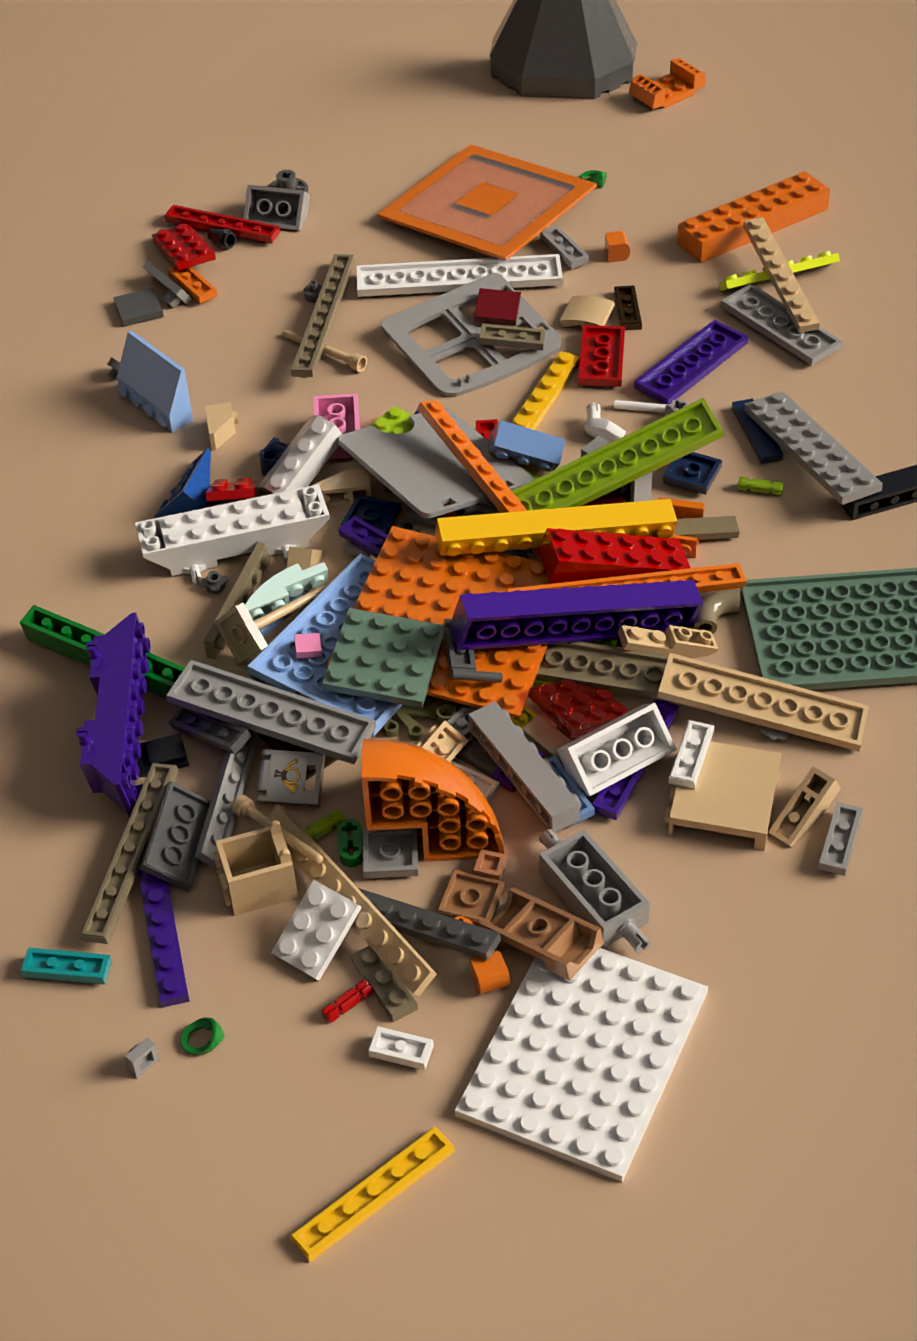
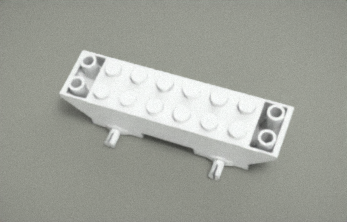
M318 484L136 522L135 525L143 558L170 569L171 576L191 574L192 582L197 584L196 577L199 583L202 580L200 572L208 568L218 567V559L251 553L257 542L266 543L267 551L270 555L283 554L285 563H287L289 547H310V538L330 519V515Z

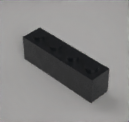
M917 465L875 476L883 483L882 491L841 506L852 520H856L917 502Z

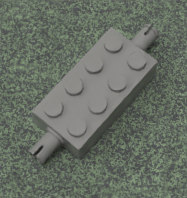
M552 829L547 830L550 836L544 831L539 837V841L547 848V850L539 854V874L576 917L601 928L604 944L601 946L602 948L624 937L636 953L642 952L639 947L645 951L650 945V940L639 928L649 921L650 902L585 830L564 841H561Z

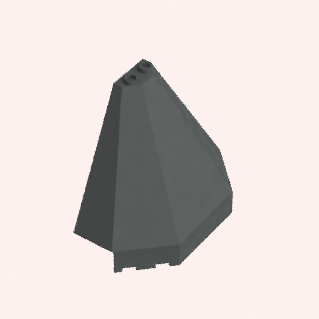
M513 0L493 37L489 55L491 60V77L501 79L503 85L510 89L515 88L517 94L523 97L597 99L605 91L610 93L620 88L622 83H631L637 42L616 0Z

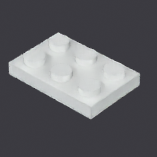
M313 880L271 953L320 981L362 907L318 881Z

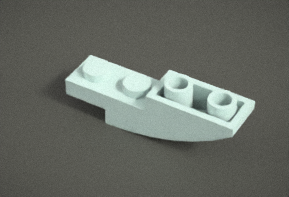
M323 562L302 571L297 563L274 575L261 585L245 604L252 620L255 621L288 604L289 597H297L306 590L324 585L328 579V568Z

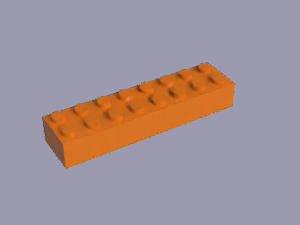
M806 171L800 172L797 175L678 223L677 244L700 263H703L751 242L743 228L744 220L763 217L771 233H774L828 210L830 189Z

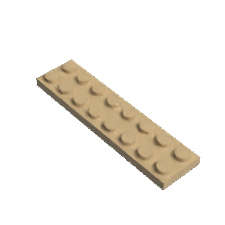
M669 653L657 698L858 752L862 744L869 710L868 705Z

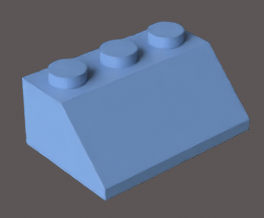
M502 420L498 422L489 435V452L495 453V456L498 458H512L517 460L519 464L539 466L540 470L548 472L554 471L560 465L565 439Z

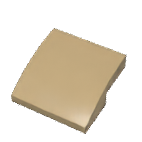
M572 296L559 321L562 327L581 325L583 329V325L604 326L615 304L614 301L596 296Z

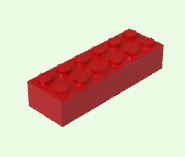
M547 528L538 548L549 583L691 568L679 539Z

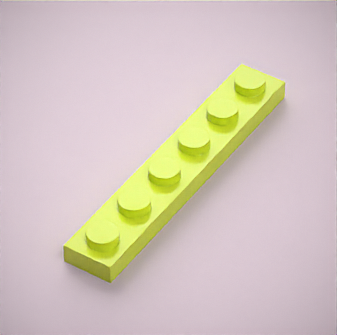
M830 251L818 254L819 258L812 259V256L800 258V263L794 264L793 260L787 261L792 272L796 273L839 262L840 258L839 253L831 255ZM763 267V272L756 273V270L743 272V277L737 278V274L724 277L725 281L718 283L720 291L770 278Z

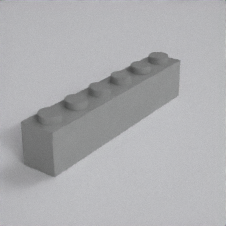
M496 701L469 713L470 732L548 829L557 832L580 820L581 802L575 793L572 794L567 789L564 779L553 772L549 761L539 755L535 744L525 738L519 725L515 726L506 709H501Z

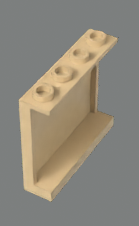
M711 741L695 789L682 786L671 787L669 802L673 804L672 807H667L664 821L669 823L668 834H673L674 825L755 838L754 849L765 851L782 753Z

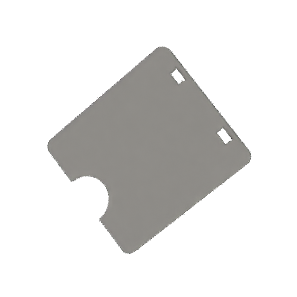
M444 408L460 429L468 436L473 445L481 452L482 456L494 468L500 478L505 481L511 491L533 481V477L510 458H498L495 456V453L489 452V441L450 409ZM421 413L409 416L413 429L406 433H387L374 426H370L339 436L338 444L423 518H433L490 500Z

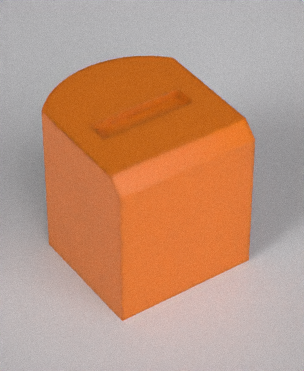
M623 231L605 233V253L608 262L627 260L631 251L626 234Z
M494 951L488 961L477 957L470 959V973L479 995L510 986L508 968L501 952Z

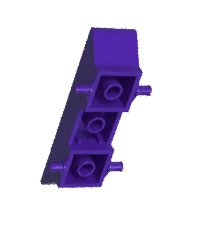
M137 613L129 614L105 635L94 636V640L86 644L90 659L89 678L97 694L95 720H85L84 727L76 730L81 746L80 767L92 793H104L126 813L132 812L133 802L137 800V789L135 787V780L139 779L137 758L141 757L139 736H143L141 715L145 714L143 694L147 693L145 673L149 671V663L146 656L151 650L150 639L145 637L144 623H140Z

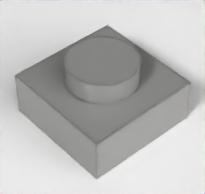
M148 1037L140 1044L133 1046L125 1056L129 1072L136 1078L140 1077L159 1061L156 1045Z

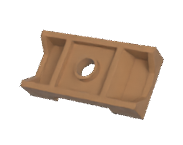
M514 887L508 892L505 908L492 922L483 919L478 922L479 927L500 933L501 941L498 946L504 948L509 944L544 961L548 971L569 981L604 944L600 927ZM546 927V928H545L544 930H542V931H538V932H537V931H533L535 928L539 929V928Z

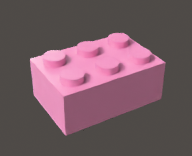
M358 393L313 396L314 416L320 415L334 423L342 434L360 430ZM339 445L328 460L353 457Z

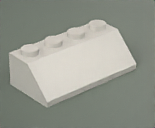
M320 415L311 416L257 488L270 495L309 486L339 446V436L342 435L340 430L334 423Z
M656 703L640 705L556 750L571 778L587 796H591L677 749Z

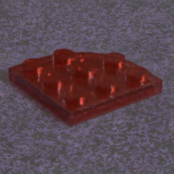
M572 680L530 687L528 697L570 739L581 737L629 712L624 705L611 696L609 691L575 683Z

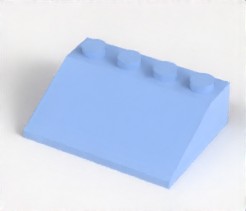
M132 330L129 331L117 374L118 391L122 397L130 400L135 407L142 409L147 416L152 417L162 427L167 428L173 433L193 421L185 369Z

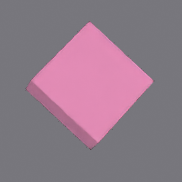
M319 633L294 635L296 659L322 657Z

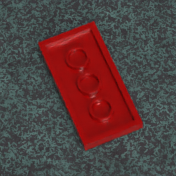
M179 224L175 228L169 230L162 229L152 234L154 244L178 271L216 260L213 249L189 224Z
M583 325L578 385L622 387L625 326Z

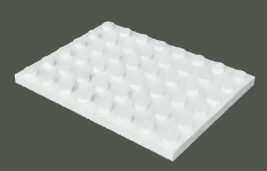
M602 948L596 951L570 981L548 971L546 963L535 957L455 1109V1117L623 1182L706 998L708 986Z

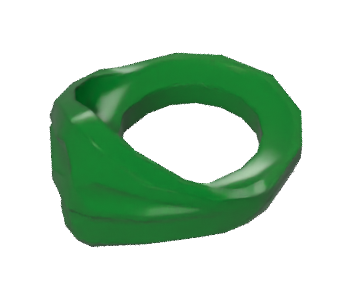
M591 170L582 173L580 178L597 183V187L602 188L606 182L607 173Z
M204 1017L186 1026L182 1032L180 1042L186 1052L192 1055H204L213 1051L224 1038V1032L216 1020ZM200 1029L212 1030V1039L205 1046L194 1048L189 1045V1037L194 1031Z

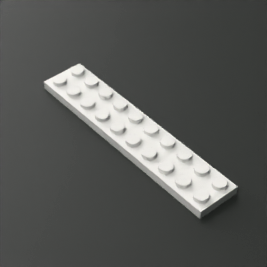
M559 254L510 257L506 261L499 260L498 258L357 265L358 297L449 292L492 273L502 275L512 288L563 285Z

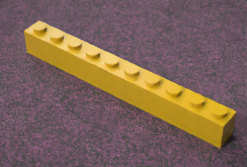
M671 499L437 518L435 536L440 556H456L460 554H480L483 552L539 548L547 528L666 538L673 536L677 518Z

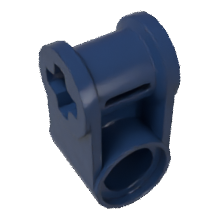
M274 437L260 451V466L263 476L268 474L289 444L281 442L279 438Z

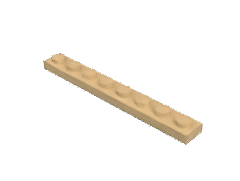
M764 218L744 220L743 228L798 333L819 330L820 322Z

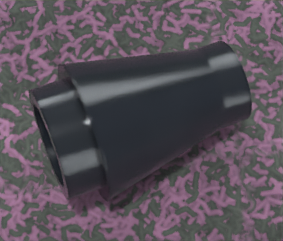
M211 228L208 231V239L223 249L232 248L236 243V235L230 229Z

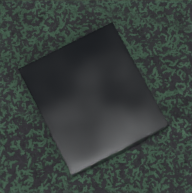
M180 733L140 743L141 757L139 762L143 777H147L152 763L176 765L178 769L189 766Z

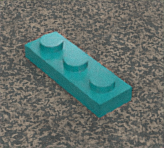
M28 947L21 973L23 977L105 985L112 960L111 956L107 954Z

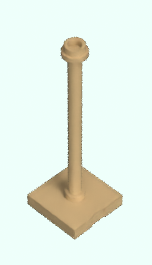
M332 581L255 621L252 620L244 603L235 606L215 620V625L237 663L240 664L268 646L259 629L312 602Z

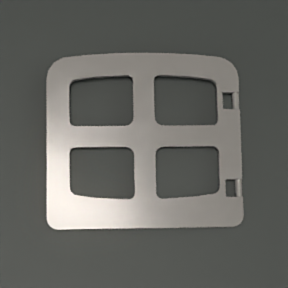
M498 273L486 275L387 317L381 322L383 332L441 395L458 397L478 390L529 368L557 353L561 347V337L545 322L544 318L522 296L516 326L514 327L526 325L528 328L538 329V327L543 326L546 330L543 350L527 349L509 359H505L493 346L479 344L481 327H475L458 308L476 302L480 288L507 289L508 291L517 292ZM439 316H444L461 334L455 339L424 351L408 332ZM467 348H473L491 366L461 378L450 379L435 362Z

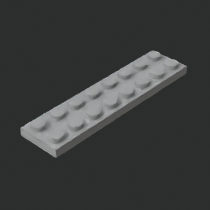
M783 391L744 404V411L841 505L882 491L883 483Z
M193 660L189 661L166 695L167 702L353 765L362 752L363 739H370L376 728V720Z

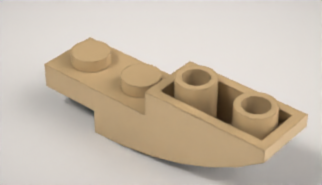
M621 625L618 630L624 650L669 656V653L688 658L703 657L718 651L712 632L673 625H669L665 632Z

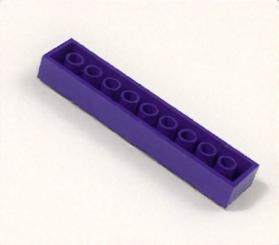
M694 580L624 585L611 584L607 586L575 588L564 587L527 591L516 590L479 594L468 593L460 595L449 627L457 651L620 639L618 630L621 625L665 632L669 625L692 628L703 605V601Z

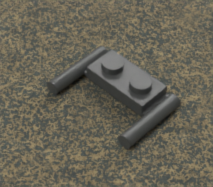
M444 619V639L451 679L502 683V673L476 671L474 649L456 650L449 627L452 619Z

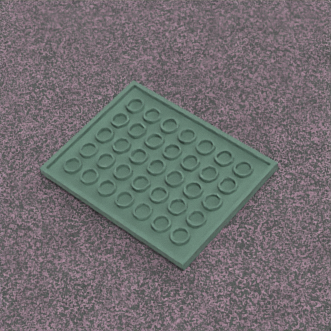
M917 568L747 580L744 588H740L760 677L808 690L917 683Z

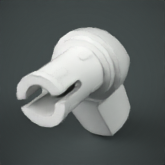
M590 403L587 405V421L584 423V429L589 436L593 438L601 436L613 442L625 435V430L613 422L600 417L601 408L599 404Z

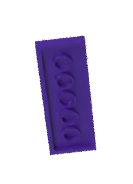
M713 320L634 381V388L663 404L670 405L672 400L678 399L748 343V336Z

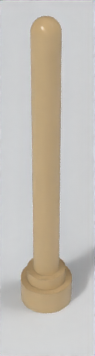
M284 330L282 333L284 338L301 344L302 335L289 330ZM327 345L323 348L322 353L348 363L352 370L362 372L366 368L367 357L359 353L350 355Z
M240 795L233 801L231 810L235 815L242 819L250 818L263 828L269 827L272 820L256 810L253 800L245 795ZM282 828L286 844L315 864L323 862V856Z

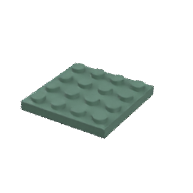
M349 608L322 683L323 690L423 708L444 640V625Z

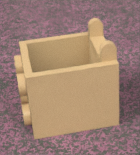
M278 820L270 822L269 827L215 841L217 852L213 853V858L217 868L218 881L223 888L222 892L226 907L232 906L234 916L298 898L291 854L287 848L281 824Z

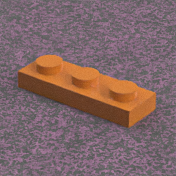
M175 266L167 268L168 275L200 304L218 296L217 289L192 267L179 271Z

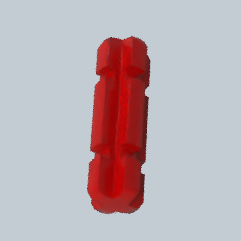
M366 980L360 981L355 985V989L350 988L336 998L334 1004L329 1003L322 1008L323 1017L329 1023L334 1022L340 1017V1013L342 1015L359 1004L361 998L366 999L373 993L372 986Z

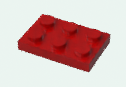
M251 477L237 478L236 482H228V479L214 480L213 484L206 491V500L254 498L257 491V481H251Z

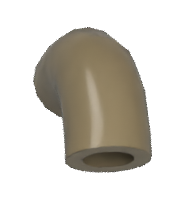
M739 589L719 590L702 599L703 605L693 623V629L706 630L714 634L717 630V619L719 616L728 613H739Z

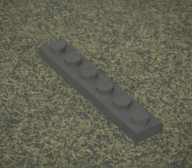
M358 888L398 932L486 961L489 960L501 941L500 933Z

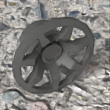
M292 170L279 171L276 174L277 180L268 185V187L303 190L308 193L307 183L296 178L295 172Z

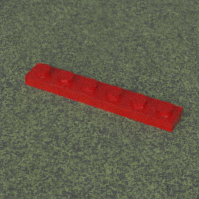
M172 205L164 215L165 222L175 225L189 224L194 229L198 228L207 231L211 228L230 229L237 237L272 244L280 234V227L277 225L178 205Z

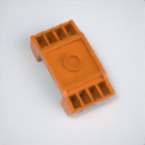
M681 58L670 60V74L654 81L643 74H639L631 79L629 94L652 109L661 106L667 108L693 96L696 90L706 85L705 73Z

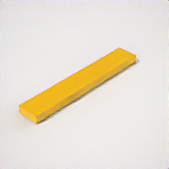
M434 1126L290 1235L291 1242L310 1263L454 1153V1146Z

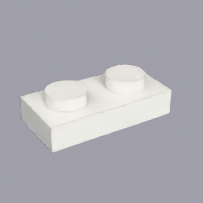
M378 1026L368 1051L369 1057L425 1070L434 1044L432 1039Z

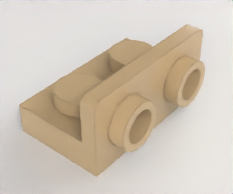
M444 721L439 728L434 725L424 736L428 739L425 744L419 742L416 746L427 749L451 762L469 740Z

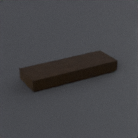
M615 286L614 296L620 326H625V330L642 329L635 286Z

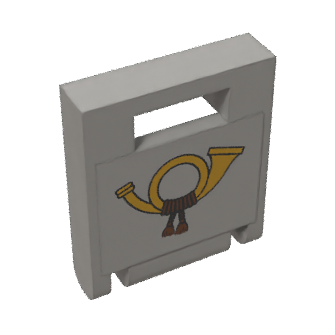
M262 750V756L271 758V760H261L258 792L266 793V796L258 795L256 802L320 807L325 755L314 752ZM307 767L316 770L314 791H305Z

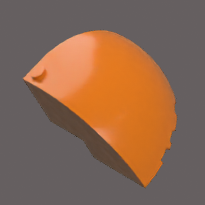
M363 739L361 778L367 831L417 828V836H423L424 862L478 859L481 849L505 854L502 834L491 806L474 782L459 768L443 757L416 745L394 740Z

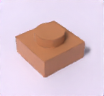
M481 849L473 873L501 880L507 864V855Z

